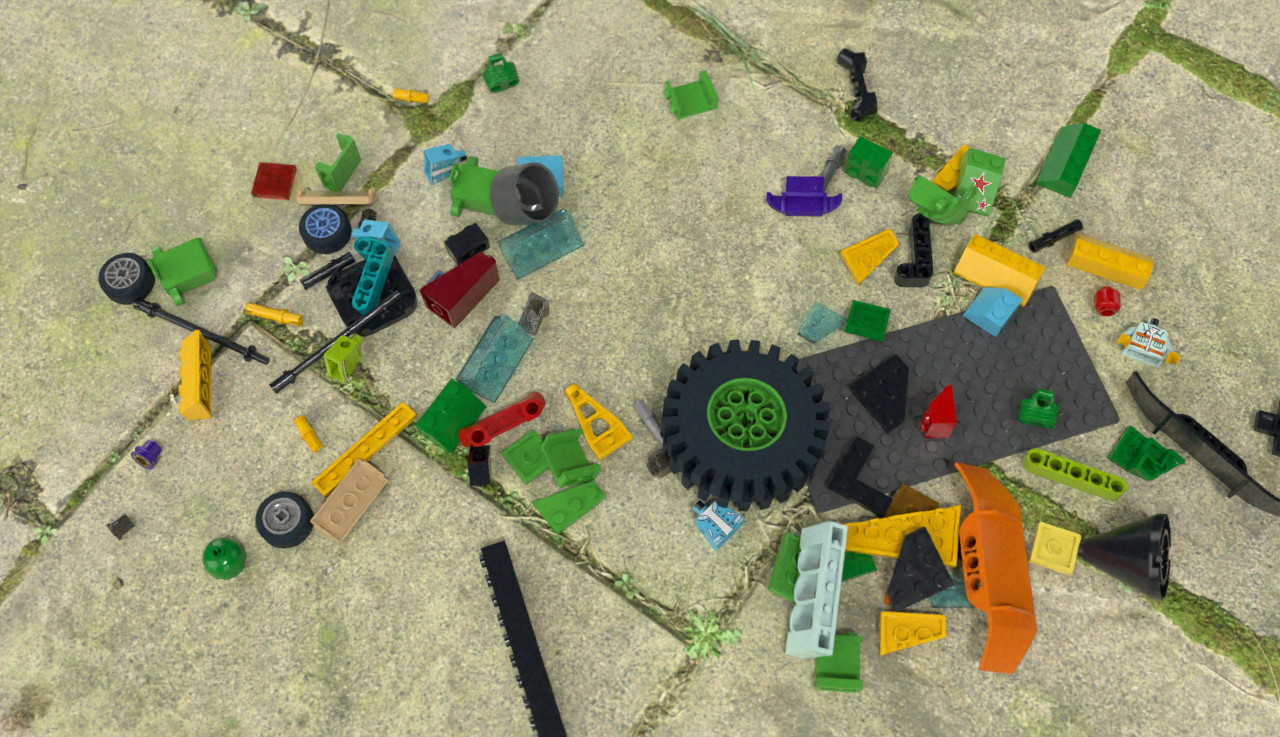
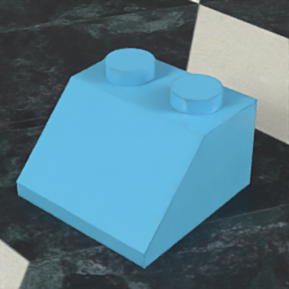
M984 287L963 316L994 337H997L1017 311L1023 299L1006 288Z

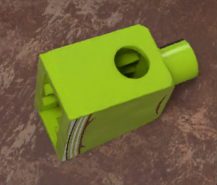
M354 334L351 339L344 335L340 336L325 352L324 359L328 376L343 383L347 382L362 358L360 345L364 340L360 335Z

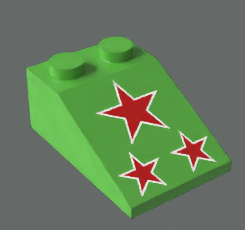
M969 148L962 156L954 197L960 200L971 184L978 188L977 193L968 204L969 208L967 211L989 216L1003 175L1005 158L973 148Z

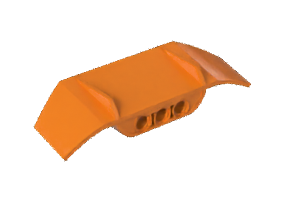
M956 462L954 465L969 487L974 506V512L964 519L959 530L966 594L974 607L987 612L988 618L987 641L979 669L982 671L1013 674L1037 633L1020 506L1006 488L987 469Z

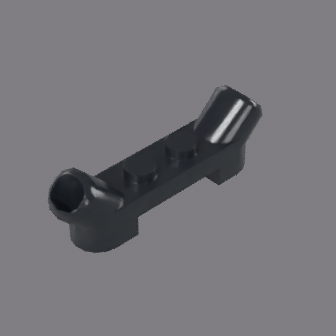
M847 48L842 49L837 57V63L850 70L849 80L854 86L853 96L857 98V102L850 110V115L853 120L861 122L867 115L876 114L878 111L875 92H867L863 76L867 66L866 55L864 52L854 53Z

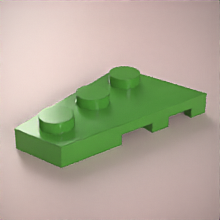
M593 480L534 501L532 504L555 533L559 535L606 499V495Z
M786 532L782 536L767 590L796 604L794 601V587L798 577L801 575L797 568L798 557L801 549H799L801 538Z

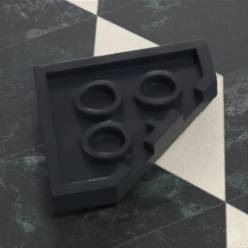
M897 354L850 385L849 388L887 433L900 426L905 420L909 367Z
M925 526L904 536L902 547L886 590V594L895 612H899L954 585Z

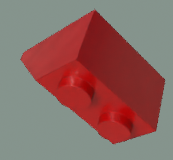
M947 385L929 404L927 411L924 412L923 419L920 420V431L924 432V439L949 438L957 424L952 385Z

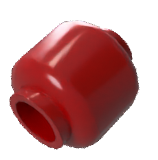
M1105 286L1094 294V309L1101 316L1110 317L1120 310L1121 295L1118 290Z

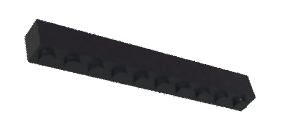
M504 540L480 548L482 555L479 556L482 568L486 567L488 571L485 579L488 588L493 587L494 594L491 595L494 607H499L501 613L497 615L500 627L505 626L507 633L503 635L506 647L511 646L513 652L509 657L513 668H518L519 675L516 676L519 689L524 688L526 696L522 697L525 709H530L532 717L529 718L532 731L537 730L539 737H567L506 542Z

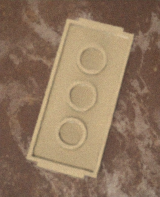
M305 187L297 189L298 204H370L377 200L375 187H371L369 191H306Z
M358 459L313 516L310 523L314 525L317 532L324 535L328 540L336 541L340 544L388 480L384 477L383 473L371 464Z

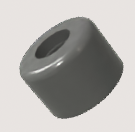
M534 162L501 169L491 183L490 200L496 215L506 224L513 226L543 223L554 215L558 206L559 191L551 171L544 165ZM516 186L520 191L521 201L516 197Z

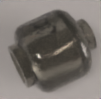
M662 448L648 456L646 465L653 476L663 478L672 472L669 468L670 455H665Z

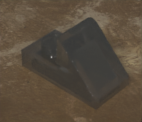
M531 292L517 328L533 336L536 335L543 317L549 316V300Z

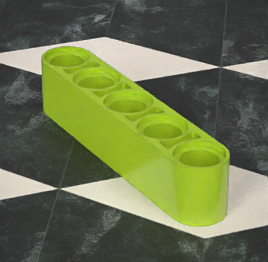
M1031 449L1022 461L1023 468L1030 473L1109 501L1118 500L1127 490V483L1121 477L1041 449ZM1030 458L1036 459L1038 463L1032 462ZM1050 465L1056 466L1058 470L1052 469ZM1071 472L1076 473L1078 478L1072 476ZM1091 479L1096 480L1098 485H1095ZM1111 486L1116 487L1118 492H1115Z

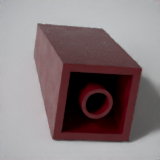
M479 252L423 286L420 292L426 308L455 329L500 281L496 260L491 255Z

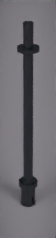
M396 290L383 301L378 298L377 302L379 304L294 369L283 371V375L269 384L272 390L278 394L290 383H295L296 376L324 356L325 352L340 336L349 337L383 310L388 313L387 307L401 297L400 293Z
M140 297L136 298L133 303L136 304L133 305L134 309L146 313L150 318L160 317L191 332L200 330L206 339L244 355L246 362H250L253 359L267 365L270 361V358L257 353L255 346L251 345L248 348L161 310L157 303L147 302Z

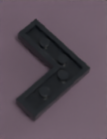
M856 436L827 489L883 518L893 498L857 480L875 445Z

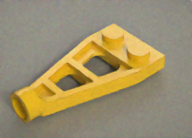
M577 383L570 385L564 391V394L572 404L580 427L584 431L583 434L586 442L599 461L633 440V436L624 424L580 389ZM585 404H590L596 413L586 419L580 408ZM598 418L603 419L610 425V429L600 436H595L591 429V423Z

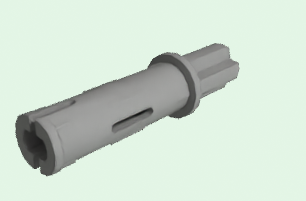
M644 400L636 401L633 407L641 417L642 424H646L662 448L661 425L655 417L656 414L651 412Z

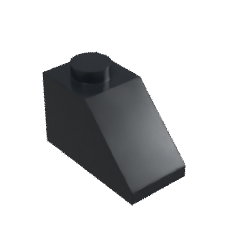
M490 445L470 447L467 463L470 486L484 487L487 484H491Z

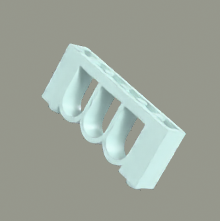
M828 521L802 529L799 547L801 552L797 563L798 572L801 575L798 577L794 587V601L796 605L790 616L791 632H788L785 654L805 659L830 656L833 653L848 526ZM812 617H813V620H812V628L810 629V623H811V619H812Z

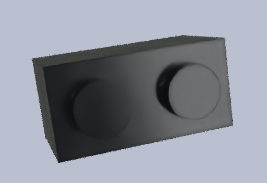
M476 222L466 226L459 233L449 236L444 241L446 251L457 266L479 252H484L490 248L487 236Z

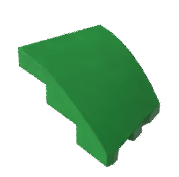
M1133 426L1125 428L1107 456V459L1112 463L1147 481L1156 479L1159 475L1169 472L1172 468L1186 461L1174 450L1165 449L1152 437L1146 438Z

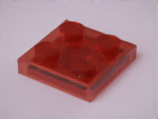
M259 162L251 192L252 196L289 200L297 171L296 166Z

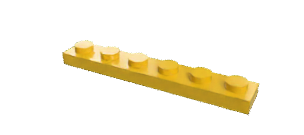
M404 402L400 403L317 476L311 484L326 499L358 459L368 462L417 418L416 413Z

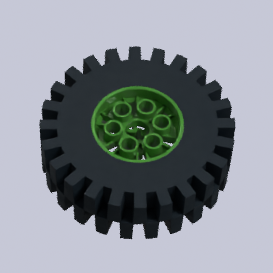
M730 340L726 352H723L719 343L709 346L707 358L700 351L696 352L691 357L690 367L683 363L677 370L676 380L671 379L668 385L667 397H665L660 430V435L663 437L662 450L664 456L670 455L669 468L672 473L676 474L681 471V484L687 490L693 485L699 487L697 496L699 499L706 502L712 494L718 497L717 506L727 508L731 500L738 502V511H748L752 502H757L759 509L763 510L770 507L773 498H777L780 504L787 501L792 490L794 489L798 493L804 487L808 477L811 478L825 449L826 439L830 431V421H826L830 408L828 402H821L824 394L821 383L811 386L814 375L812 370L806 367L799 373L796 371L799 358L792 353L782 362L778 360L781 348L773 344L768 354L765 355L759 353L760 341L757 340L750 341L747 351H741L739 340ZM725 415L728 420H724L720 416ZM762 417H769L771 421H765ZM727 429L721 436L717 433V431ZM766 430L775 433L774 438L767 434ZM748 440L749 448H742L743 442L746 443Z

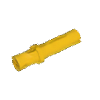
M248 302L245 306V310H248L245 311L246 314L275 320L279 324L286 323L301 327L304 319H301L304 318L303 315L288 312L286 309L278 310Z

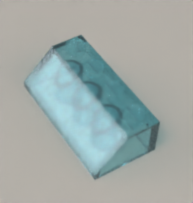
M565 209L555 212L549 220L543 223L531 224L497 241L504 259L517 279L584 246L571 213Z
M507 315L494 316L455 380L467 387L472 393L495 403L534 338Z

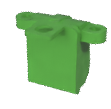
M469 156L467 163L461 164L460 167H458L457 163H454L449 176V181L452 185L451 200L453 201L450 209L451 216L460 217L463 209H471L496 216L490 200V187L493 178L499 171L478 167V157Z
M919 175V177L914 178L915 183L910 189L909 198L914 205L918 206L917 211L930 220L944 225H954L956 223L960 225L967 217L968 204L977 193L978 188L971 184L959 200Z
M194 238L164 252L158 245L151 248L154 255L152 259H147L153 274L160 281L165 292L172 297L176 306L185 303L182 295L186 291L208 284L216 277L215 268L201 238Z

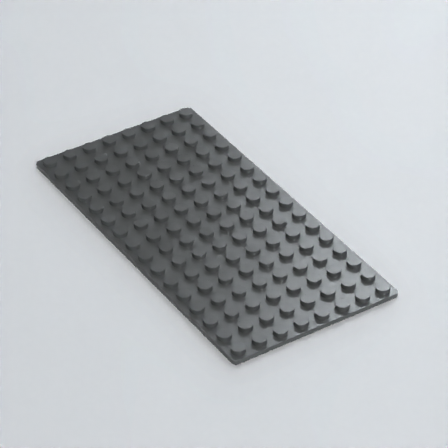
M1049 286L1035 290L1025 307L1019 305L1017 311L997 337H994L965 318L963 314L966 311L887 333L884 336L883 342L866 339L800 358L796 371L799 373L806 367L812 370L814 375L811 386L821 383L824 389L821 402H828L830 408L826 420L830 421V431L826 439L827 443L814 474L811 478L808 477L806 481L816 511L824 513L854 504L827 488L856 436L875 445L857 480L887 494L899 490L902 483L910 487L959 472L954 465L956 462L979 466L1117 424L1120 418L1056 288ZM897 354L909 367L905 420L900 426L887 433L849 388L850 385ZM947 385H952L957 424L949 438L924 439V432L920 431V420L923 419L924 412L927 411L929 404ZM1038 388L1054 391V404L1060 406L1056 427L1047 429L1019 422L1020 400L1030 399V395L1035 394Z

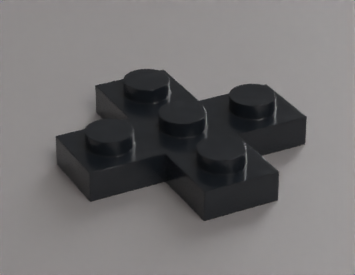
M1280 401L1277 415L1259 410L1256 413L1254 431L1274 436L1272 455L1280 457Z

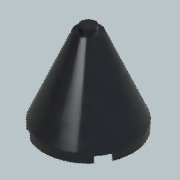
M1157 513L1087 538L1083 541V544H1079V556H1082L1083 561L1152 600L1163 601L1167 594L1171 564L1169 559V547H1171L1168 514Z

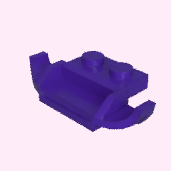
M786 176V192H782V196H775L771 192H767L766 200L774 210L785 214V216L823 217L824 214L834 211L841 205L842 193H838V195L833 197H827V193H824V176Z

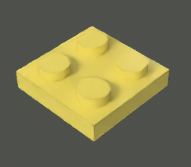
M1039 522L1029 562L1070 576L1073 573L1081 535Z

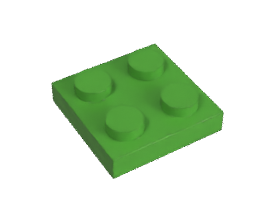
M532 430L501 452L504 459L525 485L550 468L540 447L544 441L535 430Z

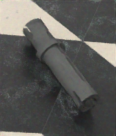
M840 145L835 146L831 157L826 161L827 165L821 175L824 176V193L836 169L840 168V161L846 153L844 147L839 153Z

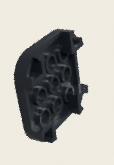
M395 255L379 299L383 301L396 290L400 293L401 297L387 307L388 313L384 310L356 330L353 335L358 334L361 337L373 335L407 318L417 308L418 299L414 287L411 285ZM365 259L340 272L335 269L331 272L332 276L326 285L327 292L346 328L363 316L353 307L352 300L367 261Z

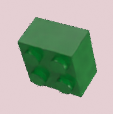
M860 136L849 152L845 173L851 178H856L866 185L878 189L888 173L893 152Z

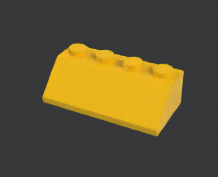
M1076 233L1067 261V266L1142 290L1148 282L1154 264L1150 256L1080 233Z
M974 234L954 274L983 288H1006L1022 298L1020 306L1025 307L1040 283L1046 267Z
M195 330L182 341V349H179V357L182 361V366L179 367V375L181 377V384L179 385L181 396L179 412L187 421L212 418L211 345L200 330Z

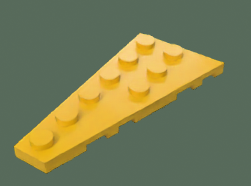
M961 505L841 524L848 526L845 551L897 559L904 536L925 526L945 567L955 568L957 563Z

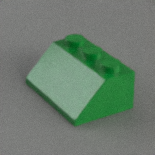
M451 378L415 426L420 435L452 454L460 444L459 430L475 424L487 407L467 387Z

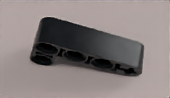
M919 213L913 216L909 227L911 263L900 264L894 275V283L899 287H926L933 275L929 218Z

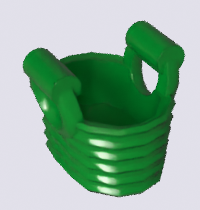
M501 52L488 56L489 68L483 72L482 76L490 92H501L515 87L520 82L514 62H507ZM501 60H502V62H503V65H502V64H499V65H496V66H493V65H492V63H495V62H498V61H501Z
M1038 388L1035 394L1030 395V399H1021L1018 421L1041 428H1055L1060 406L1054 404V391Z

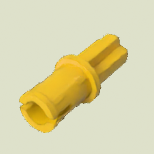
M393 89L392 96L394 100L408 101V103H412V101L429 102V94L414 92L413 89Z
M305 416L297 417L294 420V424L301 433V439L306 441L313 453L319 452L323 446L316 436V430L311 428Z

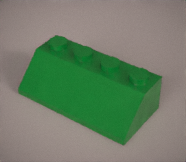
M1085 123L1061 127L1036 185L1071 198L1088 163L1101 129Z

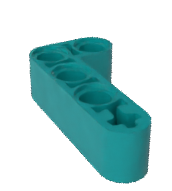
M359 237L354 242V249L367 261L354 294L352 305L359 313L365 315L378 303L377 299L380 298L394 258V252L382 240Z

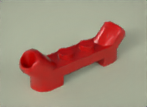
M531 392L528 396L471 426L460 429L458 433L459 441L465 448L472 446L480 447L487 444L492 438L525 421L529 422L538 417L546 404L544 397L539 392Z

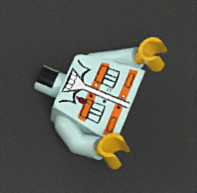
M1149 318L1147 324L1140 322L1137 327H1130L1121 333L1116 341V344L1121 343L1125 346L1121 353L1122 355L1157 368L1164 360L1165 364L1172 362L1177 366L1181 357L1173 351L1170 340L1167 339V331L1159 328L1160 321L1156 318Z

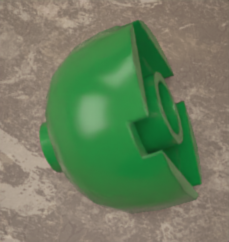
M219 537L212 540L202 553V563L205 570L216 579L230 580L243 571L245 558L247 559L244 547L237 540L229 537Z

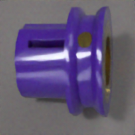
M147 440L142 447H135V451H132L130 455L137 464L145 469L152 470L153 465L158 463L157 457L162 452V449L154 441Z

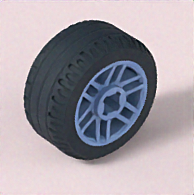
M318 204L310 207L302 215L299 222V232L305 245L311 251L318 254L338 252V250L346 246L351 237V224L346 213L340 207L333 204Z

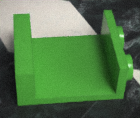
M707 70L699 72V81L674 88L671 87L669 80L665 81L664 97L666 100H669L670 111L672 114H675L677 120L718 109V96Z
M337 133L336 138L342 152L331 167L321 162H318L315 166L323 188L331 191H342L361 161L354 139L349 135L344 136Z
M569 429L560 434L551 433L546 436V439L540 446L559 489L593 481L602 471L599 463L589 465L578 439L584 433L583 429Z
M853 632L835 635L832 655L816 657V690L848 693L861 692L860 644L863 641V636H857Z

